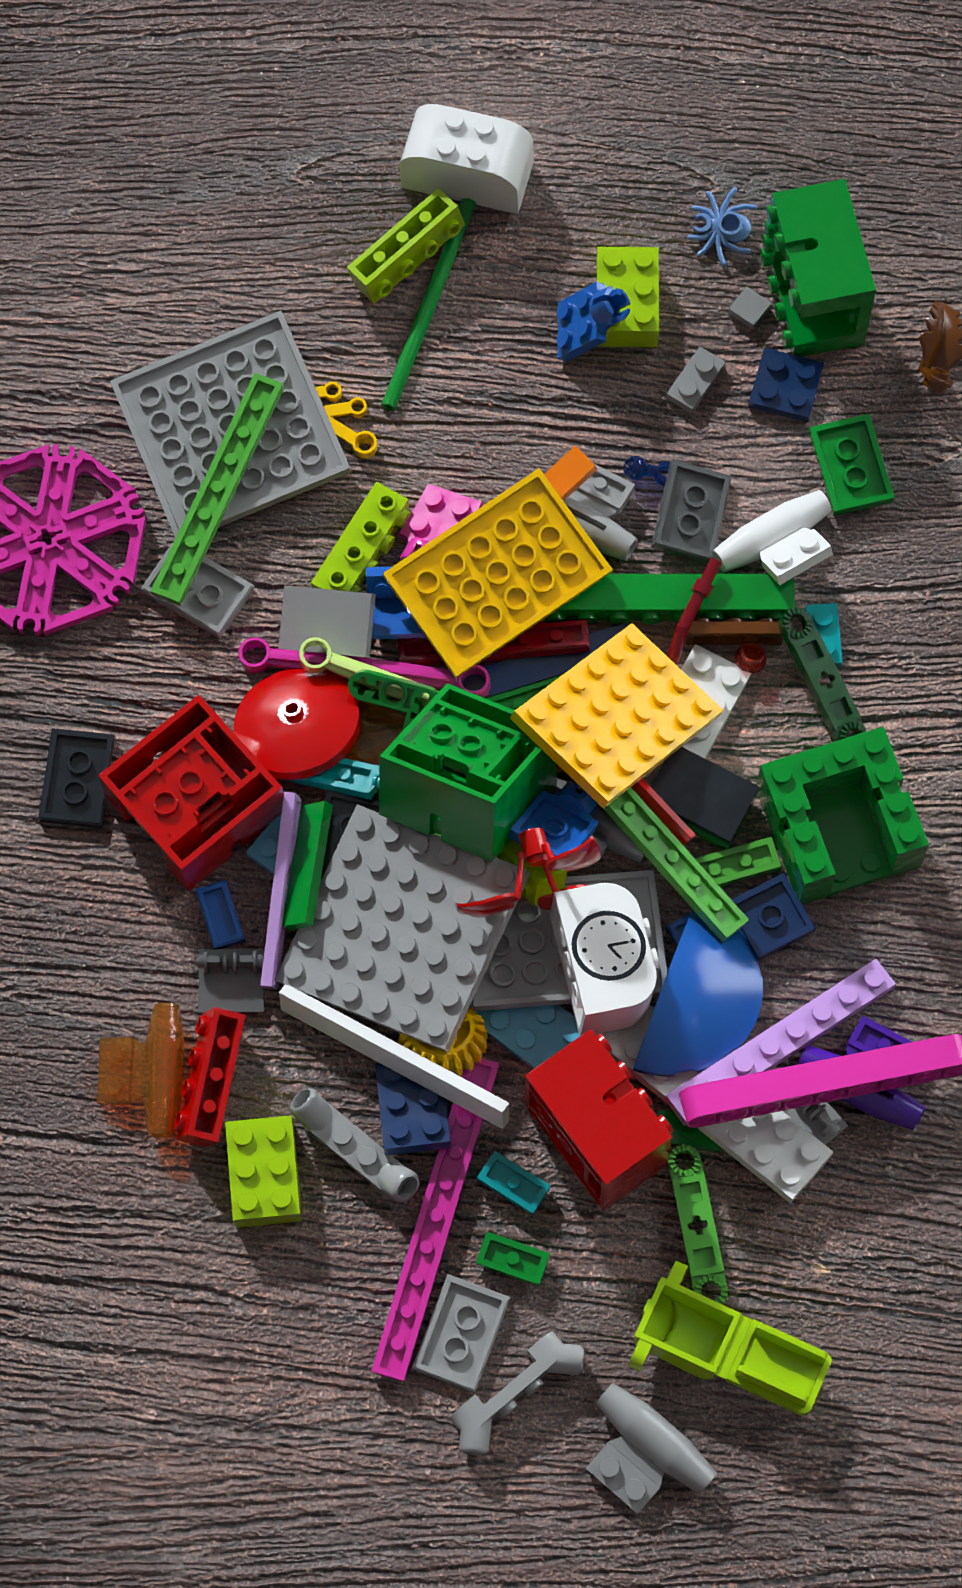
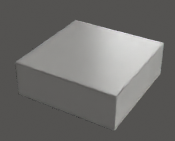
M746 286L729 307L728 314L753 330L771 308V302Z

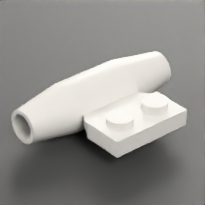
M820 490L784 502L739 528L712 551L713 558L722 562L720 570L724 573L761 559L765 571L781 585L833 555L831 545L815 529L810 530L832 511L831 505L825 494Z

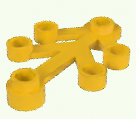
M331 381L326 383L325 386L315 387L320 399L325 398L327 401L336 402L342 396V388L337 382ZM330 388H336L338 393L336 395H329L327 391ZM356 397L349 402L323 406L336 436L353 446L356 456L367 459L375 455L378 446L377 439L373 433L369 431L356 433L334 419V417L351 415L355 418L365 416L367 413V403L364 399ZM355 404H361L363 409L361 411H354L352 407ZM365 443L371 446L367 451H362L359 448Z

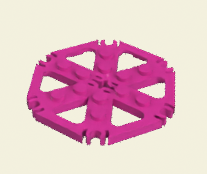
M50 444L0 462V525L12 533L0 538V575L25 566L17 606L13 609H7L0 605V621L13 631L17 622L19 633L22 634L28 623L35 624L34 632L36 636H40L43 629L42 624L45 623L43 633L46 636L114 611L112 605L117 607L120 605V601L114 596V593L117 590H123L129 595L131 591L126 582L130 583L133 587L135 585L147 522L143 508L137 510L130 508L133 504L140 502L139 496L133 487L81 448H79V455L76 459L77 455L74 446H70L69 454L63 457L59 455L60 448L58 444H54L52 447L53 456H49L51 447ZM33 467H40L44 470L36 510L3 485L4 480L8 476ZM81 474H90L113 492V497L69 513L75 482ZM117 531H125L130 535L125 565L118 570L112 568L82 544ZM48 533L50 537H53L51 539L52 544L46 545L45 542H40L43 540L42 535ZM58 569L93 595L90 605L61 616L51 612Z

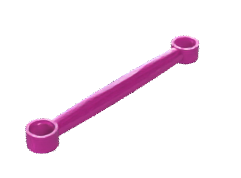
M258 637L246 639L239 647L238 654L243 668L253 674L262 673L270 666L283 669L303 668L299 660V651L269 648L268 643ZM260 647L266 650V657L259 663L251 664L244 659L246 652L251 648ZM306 651L304 653L305 660L311 665L322 664L327 659V653ZM341 655L433 688H443L448 683L483 698L488 695L491 688L489 673L480 665L474 666L456 679L451 671L446 669ZM478 674L486 682L480 690L469 691L463 687L464 679L469 675Z

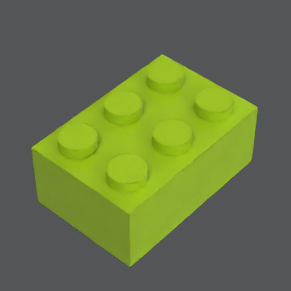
M597 247L596 281L605 284L606 287L613 286V290L616 288L622 289L627 294L630 305L621 309L620 312L628 308L630 313L625 320L611 326L606 333V342L596 347H658L659 247Z
M292 1115L225 1122L232 1216L235 1227L301 1222L300 1188Z

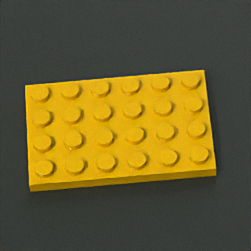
M538 468L385 571L383 577L457 679L611 574L613 569L546 476Z
M631 623L516 709L510 719L604 809L721 715L723 709Z

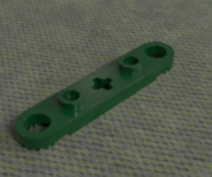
M798 607L791 608L781 616L779 629L834 741L846 738L845 734H847V731H852L856 734L866 732V728L860 719L861 716L819 631L817 632L812 622V617L804 609ZM791 617H796L801 621L803 626L801 632L792 631L790 624H788ZM822 677H828L830 683L827 686H820L818 680Z

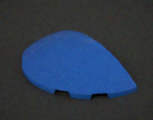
M692 909L659 994L633 1071L660 1077H674L679 1072L692 1070L699 1073L721 1060L734 1049H738L746 1041L754 1028L762 1005L763 978L757 961L758 958L740 930L725 942H722Z

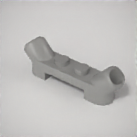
M303 1089L294 1097L290 1104V1113L303 1125L305 1131L317 1142L323 1143L370 1183V1186L382 1196L398 1202H406L415 1195L420 1184L418 1175L401 1164L392 1155L385 1156L384 1149L331 1106L315 1089Z
M553 1331L549 1332L527 1350V1356L532 1360L533 1364L487 1403L483 1404L475 1394L458 1408L449 1419L460 1430L459 1449L461 1452L467 1455L484 1456L490 1447L492 1420L498 1415L502 1418L509 1415L518 1406L515 1401L524 1393L528 1396L535 1393L544 1384L541 1379L548 1373L579 1375L583 1370L584 1349L581 1345L563 1344Z

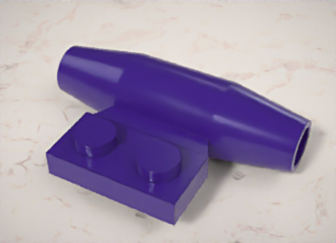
M862 1016L847 1042L846 1055L911 1043L912 1041ZM807 1045L797 1065L839 1057L840 1055ZM901 1088L841 1099L874 1118L913 1131L926 1109L925 1106Z

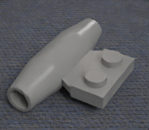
M594 464L598 470L576 489L564 503L601 554L627 561L633 554L638 539L610 518L622 512L635 491V484Z
M612 1383L596 1402V1405L622 1436L607 1442L586 1469L637 1514L640 1513L660 1489L664 1473L698 1494H701L717 1475V1472L686 1436L649 1404L623 1388Z

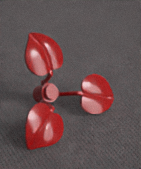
M543 828L525 830L518 835L522 851L517 853L518 870L515 892L471 903H456L457 907L465 914L476 918L491 917L514 908V902L521 899L524 864L528 862L530 867H543L552 893L538 898L537 903L540 909L551 910L554 892L589 886L578 884L559 890L556 887L551 871L562 869L574 871L597 863L601 858L599 844L593 836H590L580 846L554 856Z

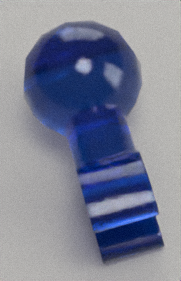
M631 456L624 462L623 469L629 479L639 480L647 476L655 478L659 485L665 486L667 477L663 476L660 471H668L670 462L664 461L656 466L647 464L644 458L640 456Z

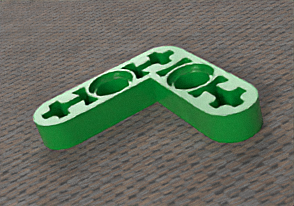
M368 669L357 671L350 677L348 682L349 692L354 698L407 712L403 730L416 717L413 716V712L417 715L421 712L422 702L418 701L417 697L421 698L427 693L431 701L438 694V691L429 685ZM366 677L367 684L377 686L379 680L383 681L379 690V697L375 696L376 689L368 688L364 693L361 692V687L356 684V681ZM396 684L400 686L403 691V697L400 701H392L387 697L386 689L389 685Z

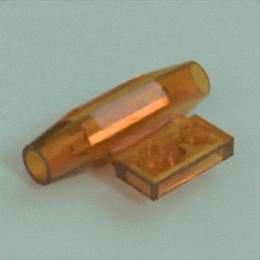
M157 1003L153 1005L145 1044L132 1037L100 1038L97 1103L99 1105H132V1103L143 1098L147 1135L150 1137L170 1138L174 1137L175 1118L182 1102L181 1091L183 1087L185 1051L179 1005L173 1003Z

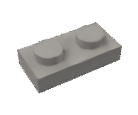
M699 347L666 393V399L692 414L725 368L726 362L704 348Z

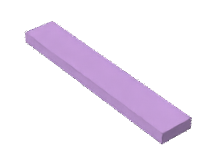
M284 792L260 984L263 988L277 990L279 988V983L275 981V978L282 963L286 928L282 927L300 817L301 798L292 792Z

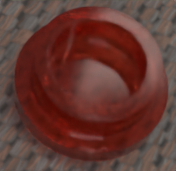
M755 643L744 644L735 654L736 665L745 672L758 673L766 665L765 651Z

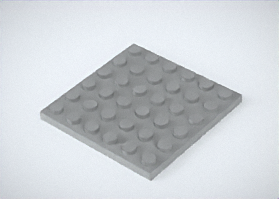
M282 310L110 381L175 538L254 373L283 383L284 390L219 527L351 473L348 461Z
M357 805L320 882L314 924L312 927L298 929L276 975L275 981L281 985H289L310 997L448 1053L515 909L514 907L491 917L476 918L459 910L456 903H471L501 894L514 893L518 866L498 858L490 862L441 841V836L433 833L430 836L383 817L378 812ZM524 869L522 891L531 874L527 869Z

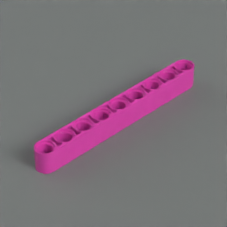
M946 1035L692 1085L681 1090L679 1097L688 1127L698 1128L962 1075V1035Z

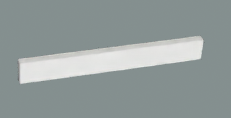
M285 984L279 992L282 1011L502 1129L508 1123L509 1103L434 1062L432 1063V1061L421 1057L419 1054Z

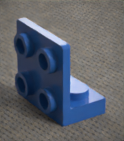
M366 567L367 593L376 594L372 639L426 638L383 577V573L391 567Z

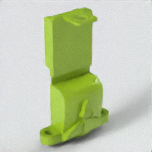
M676 1260L668 1278L661 1277L651 1300L648 1299L643 1309V1318L634 1335L636 1348L628 1366L641 1372L648 1355L653 1354L696 1377L712 1380L714 1375L726 1379V1382L800 1416L808 1415L831 1365V1356L817 1347L767 1324L741 1315L742 1313L681 1286L680 1284L688 1265Z

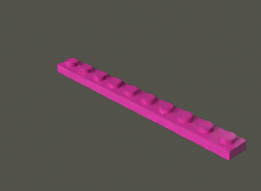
M481 1058V1063H474L472 1071L463 1069L461 1077L492 1093L499 1063ZM455 1103L452 1104L448 1117L451 1148L438 1150L371 1370L373 1374L403 1383L483 1123V1118Z

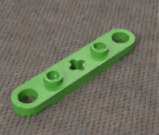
M689 1144L678 1145L669 1154L668 1169L692 1289L694 1292L702 1295L701 1288L705 1284L713 1283L717 1285L721 1294L715 1301L723 1305L728 1295V1288L701 1156L696 1148ZM686 1153L692 1156L694 1165L691 1169L683 1171L676 1166L675 1158L679 1154ZM694 1218H699L700 1223L707 1224V1227L703 1228L701 1235H696L695 1230H689L688 1226L693 1224Z

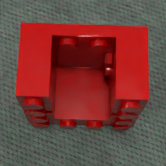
M199 694L98 775L108 802L126 822L132 818L136 820L162 850L168 870L188 892L233 856L231 849L235 845L240 843L244 847L282 814L283 787ZM160 752L161 756L153 760L154 756ZM219 794L220 798L201 814L197 812V810ZM230 799V802L218 811V808ZM207 817H210V818H209L207 821H205L202 825H199V824H200L202 821H204ZM222 821L223 825L215 830L217 824Z
M590 1029L525 1075V1107L601 1210L604 1211L667 1166L672 1142L670 1133L673 1132V1129L663 1115L657 1117L650 1108L653 1103L648 1094L642 1088L637 1090L629 1082V1079L632 1078L631 1072L622 1061L616 1063L609 1052L612 1051V1048L602 1034L596 1036L592 1029Z

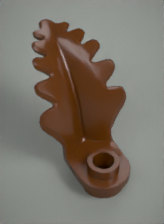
M934 301L930 308L933 318H926L929 332H922L919 338L922 360L918 370L925 377L922 383L926 387L944 394L946 389L951 388L953 384L949 378V369L962 360V344H960L962 341V329L959 328L962 326V319L959 318L961 316L960 312L954 311L953 307L941 301Z

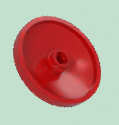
M289 668L261 680L245 695L234 718V734L274 778L284 780L303 779L330 769L349 753L360 732L361 710L358 700L349 692L348 683L339 675L329 670L311 673L304 668Z

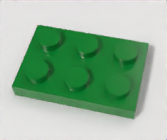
M870 414L809 427L808 433L833 516L894 502L895 496Z

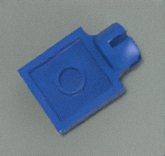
M596 281L558 302L557 359L568 362L606 342L607 330L611 326L625 320L630 313L628 308L620 312L621 309L630 305L627 294L622 289L616 288L613 290V286L606 287L605 284Z
M574 780L567 782L559 793L556 794L542 790L512 826L508 838L520 844L518 835L521 832L532 828H543L550 849L554 856H557L580 846L596 831L598 821L594 820L590 815L596 809L598 803L586 791H583L581 794L577 793L576 791L580 786Z

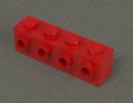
M213 1007L199 1016L195 1027V1034L199 1035L197 1045L191 1049L188 1059V1065L192 1066L190 1077L185 1079L181 1091V1097L185 1098L183 1109L178 1111L174 1123V1129L178 1130L176 1140L205 1148L219 1142L246 1015Z

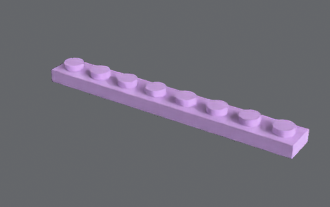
M873 960L667 1094L665 1101L684 1126L687 1125L679 1097L681 1090L692 1085L771 1070L893 990L896 983L878 960Z

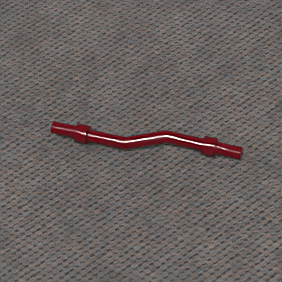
M710 558L701 578L696 579L691 589L693 594L676 626L667 657L676 665H678L689 628L704 599L709 598L714 588L712 583L722 565V562L715 558Z

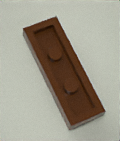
M699 618L694 620L687 634V645H782L783 641L779 622L772 618H762L757 622H744L740 618L727 619L725 622H713L708 618Z

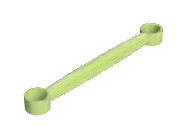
M318 637L305 640L299 650L301 666L311 673H320L327 669L350 679L357 671L368 669L409 680L380 668L333 653L329 644ZM311 646H320L326 650L327 659L322 664L311 665L304 658L306 649ZM366 677L356 681L368 688L376 689L378 692L383 684V681L379 680L377 686L367 684ZM391 684L386 689V695L401 700L403 691L400 686ZM427 693L421 698L417 697V700L422 702L421 709H424L430 702L429 694Z

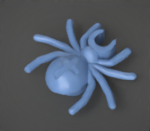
M736 187L727 194L720 212L716 200L710 191H706L705 194L710 200L714 213L706 207L695 205L691 207L692 211L703 212L695 215V221H704L706 225L702 228L693 226L694 232L697 235L689 234L687 239L698 241L710 238L702 250L697 253V257L704 255L716 239L715 245L718 258L724 267L727 265V262L723 256L721 240L725 247L737 253H751L750 249L739 248L727 241H742L748 237L751 231L750 221L744 215L738 214L735 211L757 209L756 205L741 204L730 207L725 212L731 198L737 192Z

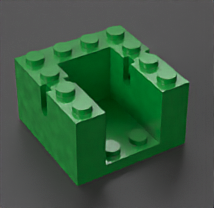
M846 178L772 193L771 204L766 206L768 220L764 221L766 234L762 235L764 248L760 249V256L763 267L768 266L770 276L767 277L770 294H775L779 302L775 303L774 307L777 321H783L785 330L782 331V340L785 349L790 348L792 355L805 357L864 345L876 288Z
M447 683L380 755L379 815L429 836L431 833L441 835V841L492 862L510 842L511 839L508 838L512 826L542 790L552 793L556 788L558 764L510 719L515 710ZM444 766L466 774V778L445 770Z
M884 726L760 765L756 784L760 787L757 795L790 884L802 905L920 868L929 843L909 791L904 793L901 791L904 778Z

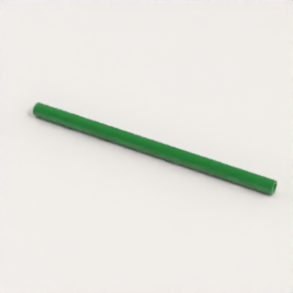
M463 198L461 200L459 210L465 226L461 228L455 237L450 238L444 243L381 403L382 408L395 411L475 209L476 202L472 199Z

